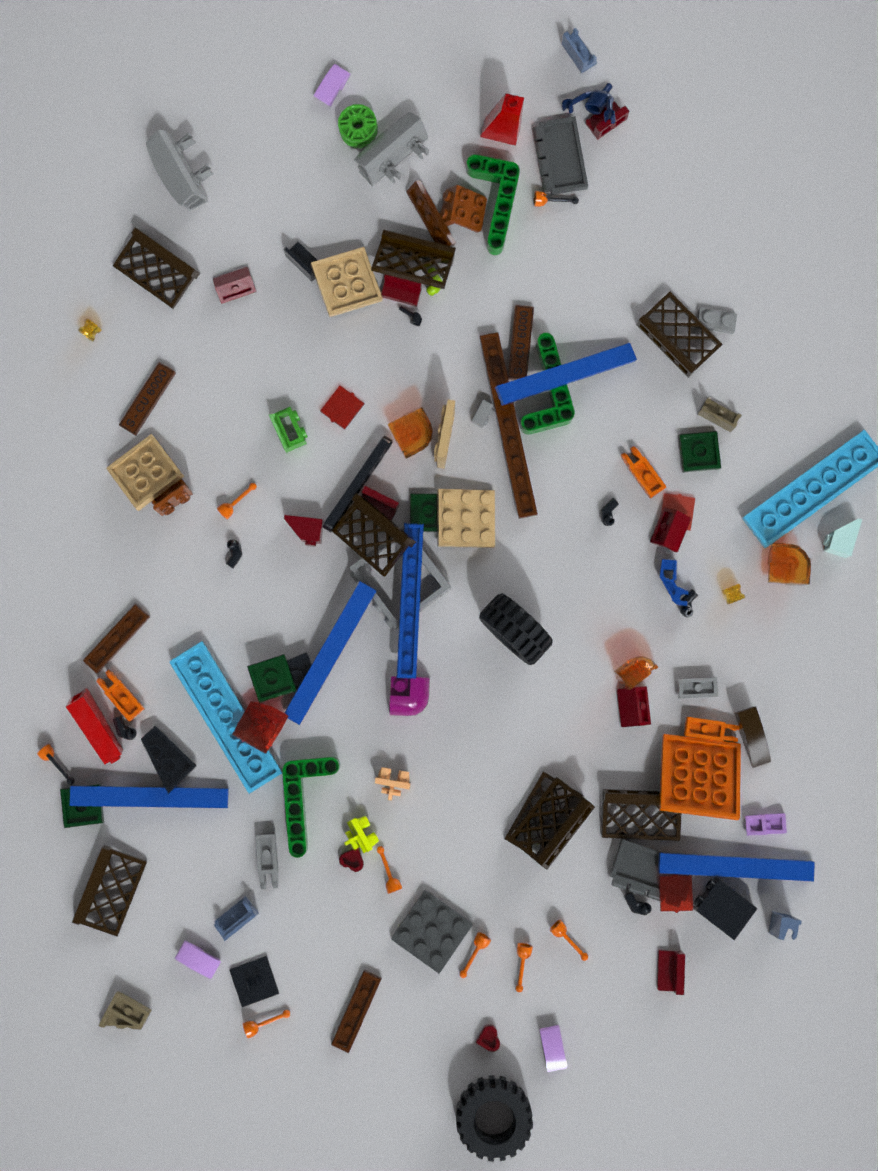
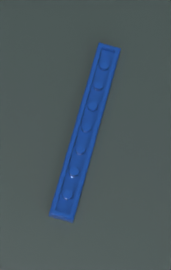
M627 343L495 387V390L503 406L633 363L637 358L631 343Z
M404 523V532L414 539L416 543L412 548L408 547L405 550L402 559L397 678L416 679L424 524Z
M359 581L284 712V717L298 725L301 724L377 590Z
M70 786V806L228 808L229 788L175 787L168 794L165 787Z
M659 852L658 873L814 882V861Z

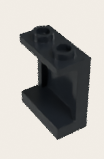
M715 877L707 882L705 892L702 895H698L694 900L693 909L735 941L758 908Z

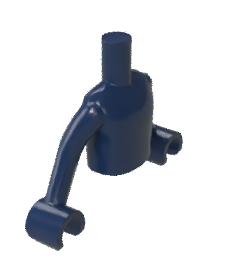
M607 83L602 90L588 91L572 100H563V111L569 108V113H572L574 111L573 105L589 98L585 103L586 110L592 114L599 115L607 107V110L604 112V120L607 122L608 119H611V124H614L616 122L615 111L612 110L614 98L609 93L613 88L612 84Z

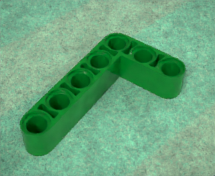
M471 155L467 159V174L475 179L500 184L487 242L488 252L492 255H499L504 249L520 168L514 162L481 155ZM476 164L479 167L474 169L471 165ZM495 168L497 171L490 172L489 169ZM514 172L515 175L509 176L507 173ZM509 189V190H511L512 192L509 193V194H506V193L503 192V190ZM506 207L508 210L501 211L499 208ZM502 224L504 228L498 229L495 225ZM496 241L500 243V246L494 247L491 243Z
M542 333L538 337L536 348L542 370L544 371L562 364L554 337L550 333ZM546 340L550 343V346L544 347L540 342ZM547 358L554 359L555 363L553 365H550L546 363L545 360ZM568 385L548 390L553 405L552 408L523 416L520 429L524 434L531 435L565 426L572 422L575 410ZM561 393L565 396V399L560 401L555 395ZM567 411L570 414V418H563L561 412ZM544 416L551 417L552 422L545 423L542 420V418ZM532 421L534 426L532 428L525 427L524 422Z
M335 757L292 760L286 762L283 766L288 849L291 856L295 858L302 857L308 850L303 778L336 774L340 769V761ZM329 760L336 763L334 771H329L326 768V763ZM309 762L316 764V772H308L307 765ZM290 764H294L297 767L295 775L289 774L287 770ZM292 783L296 784L299 788L297 794H292L289 791V786ZM293 803L300 806L298 814L292 813L290 809ZM294 823L301 825V833L293 832L292 825ZM295 843L302 844V853L294 851Z

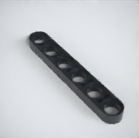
M385 435L382 437L324 522V529L330 533L353 503L352 498L356 493L359 494L391 447L393 440Z

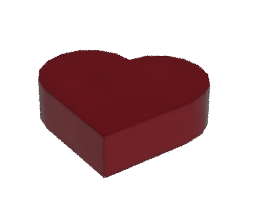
M359 848L348 850L339 857L340 865L349 867L354 872H359L364 866Z
M492 1024L485 1025L475 1041L476 1044L490 1052L497 1051L500 1047V1040L497 1037L496 1027Z

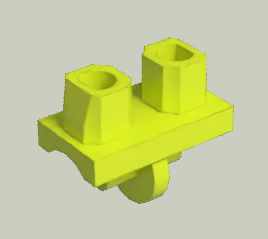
M366 816L358 819L354 818L346 822L350 830L345 832L348 838L344 842L345 846L351 844L354 850L360 847L362 852L365 853L372 850V847L379 842L374 832L367 836L365 835L363 829L370 825Z

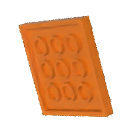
M663 734L659 810L739 820L741 744Z

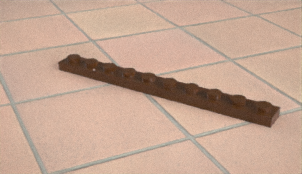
M499 333L481 335V347L518 519L537 516V508L514 402L502 406L495 390L496 386L509 382Z

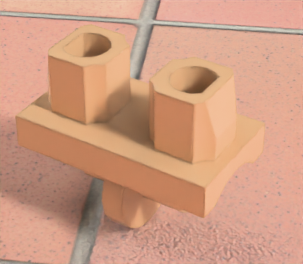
M381 767L378 777L375 778V783L390 786V788L382 787L381 793L389 794L388 800L392 801L393 795H401V790H395L394 787L410 789L409 772L399 770L398 779L392 780L390 779L391 769Z

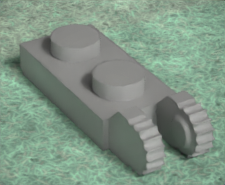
M276 833L256 834L257 868L260 876L261 890L266 889L265 874L272 873L273 889L278 888Z

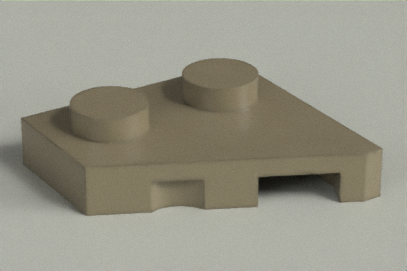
M117 991L99 1027L116 1026V1028L120 1029L128 1027L141 1030L152 1009Z

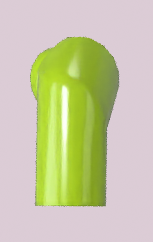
M434 267L430 268L428 272L430 273L436 269ZM439 274L433 277L434 280L442 282ZM428 286L426 291L430 296H433L441 288Z

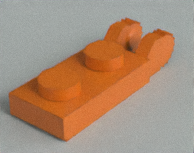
M633 446L630 448V451L638 461L633 464L626 453L621 454V458L651 499L664 490L666 485L645 456L643 457L638 449Z
M108 669L105 673L114 684L109 687L100 677L96 682L105 691L104 694L131 722L145 708L123 682L118 680L113 672Z
M686 717L683 736L738 742L736 736H724L725 728L737 731L740 727L721 721Z

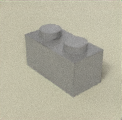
M483 400L472 423L481 428L484 425L486 426L489 421L487 418L494 412L493 404Z

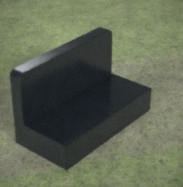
M299 242L290 250L285 247L283 250L286 258L312 282L315 276L311 268V262L318 260Z

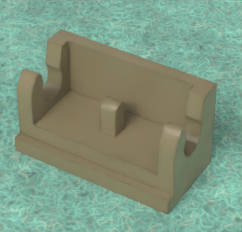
M710 397L706 398L698 415L732 432L742 415L740 413L736 414L712 401Z

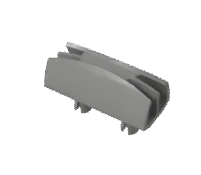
M408 112L374 139L354 159L359 164V173L372 187L385 175L392 183H396L394 177L400 179L401 173L394 167L412 152L417 154L420 159H424L422 153L428 155L429 149L423 145L428 139V135L421 118Z
M158 130L148 139L146 146L154 167L169 193L180 206L184 205L189 211L208 202V197L201 187V182L214 173L210 171L211 168L208 164H205V166L193 173L183 155L184 150L196 143L192 139L193 136L188 132L176 142L171 134L165 130Z

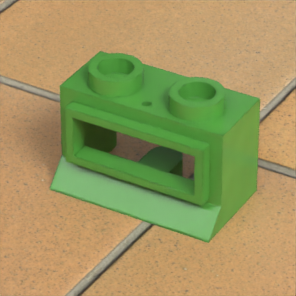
M288 407L274 414H268L286 453L307 444L305 438L308 436L304 427L300 428L297 421H300L296 410L292 411L291 407ZM287 416L290 417L299 437L292 441L289 440L280 420Z

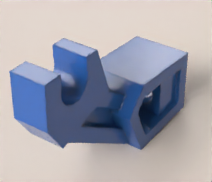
M662 559L660 579L670 594L672 602L677 606H687L688 602L681 601L680 597L688 595V591L677 587L675 581H677V560ZM665 571H673V578L671 580L665 577Z

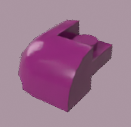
M391 676L390 715L413 716L421 713L428 705L430 678L416 677V679H406Z

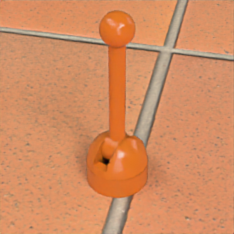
M250 483L249 488L231 504H221L217 508L219 513L226 520L229 519L234 511L233 506L251 490H255L257 485Z
M379 846L377 852L382 858L389 878L386 883V890L389 894L402 889V885L398 879L392 878L384 855V847Z
M561 919L556 921L549 931L556 937H564L581 955L583 961L588 960V954L583 953L567 936V927Z
M478 932L475 936L474 944L476 948L464 970L460 971L461 978L467 977V971L479 949L487 948L491 942V939L481 932Z
M526 943L517 944V955L521 958L518 985L515 987L517 992L523 991L522 979L525 959L531 956L533 946Z
M284 1010L282 1014L258 1024L254 1021L243 1023L246 1037L248 1039L254 1037L258 1033L259 1027L283 1017L288 1018L290 1011Z

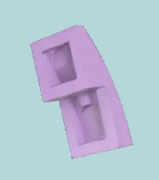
M334 64L322 80L314 97L331 106L339 90H343L351 74Z
M785 813L745 816L747 836L787 833Z
M184 940L175 956L177 961L209 979L212 978L221 963L219 958L204 952L202 948Z
M559 1025L541 1028L540 1035L547 1071L566 1069L567 1064Z

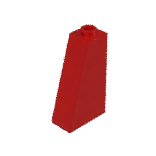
M505 93L486 116L480 137L516 146L521 127L524 97Z
M88 688L71 697L66 708L104 765L109 762L112 764L121 758L120 755H122L123 748Z

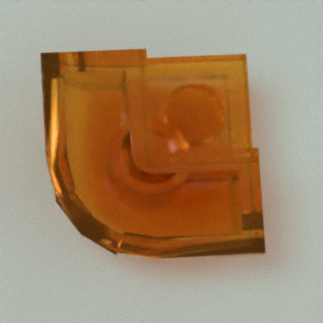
M423 407L416 408L387 424L395 442L406 459L429 446L432 439V425Z
M772 543L767 565H769L768 583L797 586L809 585L811 561L806 552L800 546L794 544Z
M636 656L627 660L614 673L617 675V681L620 684H624L627 690H631L652 674L651 671L657 669L658 665L650 658Z

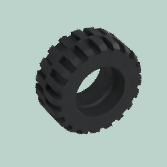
M503 593L496 595L480 612L479 619L483 625L504 646L528 665L535 664L552 646L553 639L548 632L526 610Z
M488 1075L489 1079L478 1078L477 1083L471 1082L467 1086L468 1089L466 1091L463 1090L456 1107V1127L462 1144L467 1145V1150L471 1154L475 1152L476 1157L483 1159L485 1156L490 1162H494V1158H500V1161H505V1156L510 1155L511 1158L516 1156V1150L522 1151L525 1147V1141H529L531 1137L530 1130L533 1129V1115L528 1097L525 1096V1092L521 1087H517L516 1082L513 1080L509 1082L503 1076L497 1079L494 1075ZM500 1101L511 1108L513 1122L506 1131L493 1135L487 1134L477 1127L475 1121L476 1112L487 1102Z

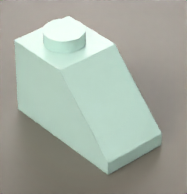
M856 519L829 533V535L827 534L823 545H825L824 551L843 558L852 556L862 519Z

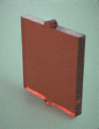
M339 386L320 412L327 416L332 423L335 422L345 430L365 403L355 397L353 392L350 393L342 386Z
M664 493L662 510L663 507L671 508L691 517L687 528L688 531H691L695 498L682 496V494Z
M677 874L673 876H659L660 911H674L675 913L679 911H693L692 876H678Z

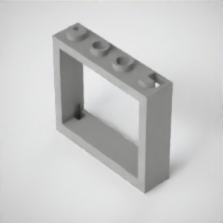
M386 544L378 546L379 554L387 548ZM374 549L371 552H369L366 556H374ZM423 549L422 564L441 588L420 603L419 613L451 589L449 583ZM361 558L349 567L352 571L350 575L356 583L361 581L370 586L358 570L367 563ZM375 593L372 598L375 602L372 605L378 613L383 612L386 618L384 621L390 629L394 626L397 630L400 619L396 620Z

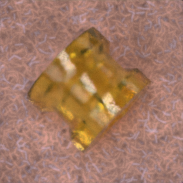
M86 318L84 326L80 327L78 331L93 342L95 335L100 333L102 329Z
M740 584L722 590L723 594L727 597V605L746 598L745 594L740 590Z

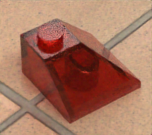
M250 701L232 735L266 754L289 716L273 706Z

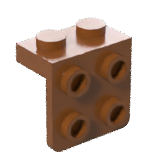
M460 185L446 189L442 196L443 204L439 213L446 226L455 223L474 232H480L483 226L487 198Z
M180 479L151 501L154 505L153 509L161 516H167L175 511L177 505L188 502L193 493L184 480Z

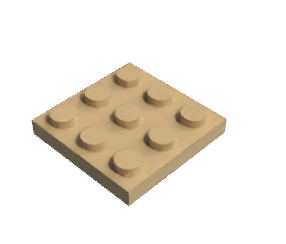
M364 247L311 262V268L329 317L383 300L374 273L371 271V265Z
M449 399L447 400V405L442 407L441 424H439L438 442H436L434 450V462H437V468L445 469L455 416V400Z
M152 434L106 468L137 511H140L184 477Z
M438 489L437 547L494 548L495 490Z

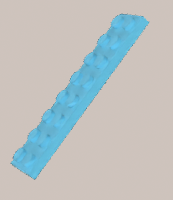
M864 429L742 518L764 549L876 469L878 467V446Z
M203 641L169 661L249 794L283 773Z

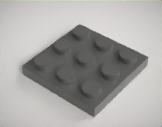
M424 890L391 940L440 974L473 926V923L430 892Z

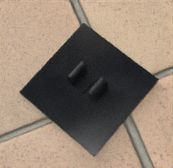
M267 956L229 969L242 1007L279 994Z

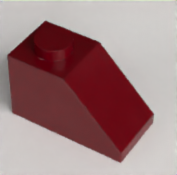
M284 515V520L300 540L305 542L306 546L316 547V544H321L323 519Z

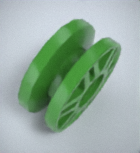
M362 104L348 106L341 112L338 118L341 138L350 147H367L378 134L377 119L374 112L367 106ZM356 125H362L360 128H354Z

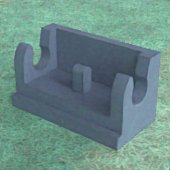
M574 28L571 35L568 31L563 34L562 46L582 74L597 64V57L590 53L579 37V31L577 28Z
M245 896L215 920L214 926L224 941H226L259 913Z
M772 911L769 933L777 939L784 940L788 929H791L793 931L791 937L795 940L802 921L792 915Z

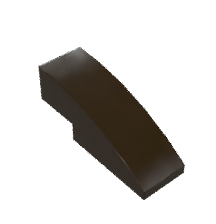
M756 706L735 712L734 714L741 730L739 732L752 768L771 762L765 732Z

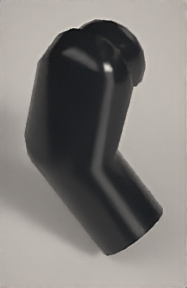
M614 498L600 511L601 521L605 526H612L615 522L612 511L619 503Z
M231 539L227 542V548H229L231 556L226 564L234 569L243 553L240 543Z
M693 589L681 599V601L688 602L687 606H680L681 615L687 618L693 615L692 601L699 596Z
M122 716L113 718L119 737L127 740H133L136 737L137 731L134 728L125 726Z
M632 892L624 895L633 913L647 915L651 912V905L637 901Z

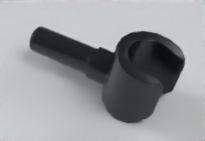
M402 306L399 307L400 311L412 317L410 320L411 324L420 326L422 318L419 313L410 312Z

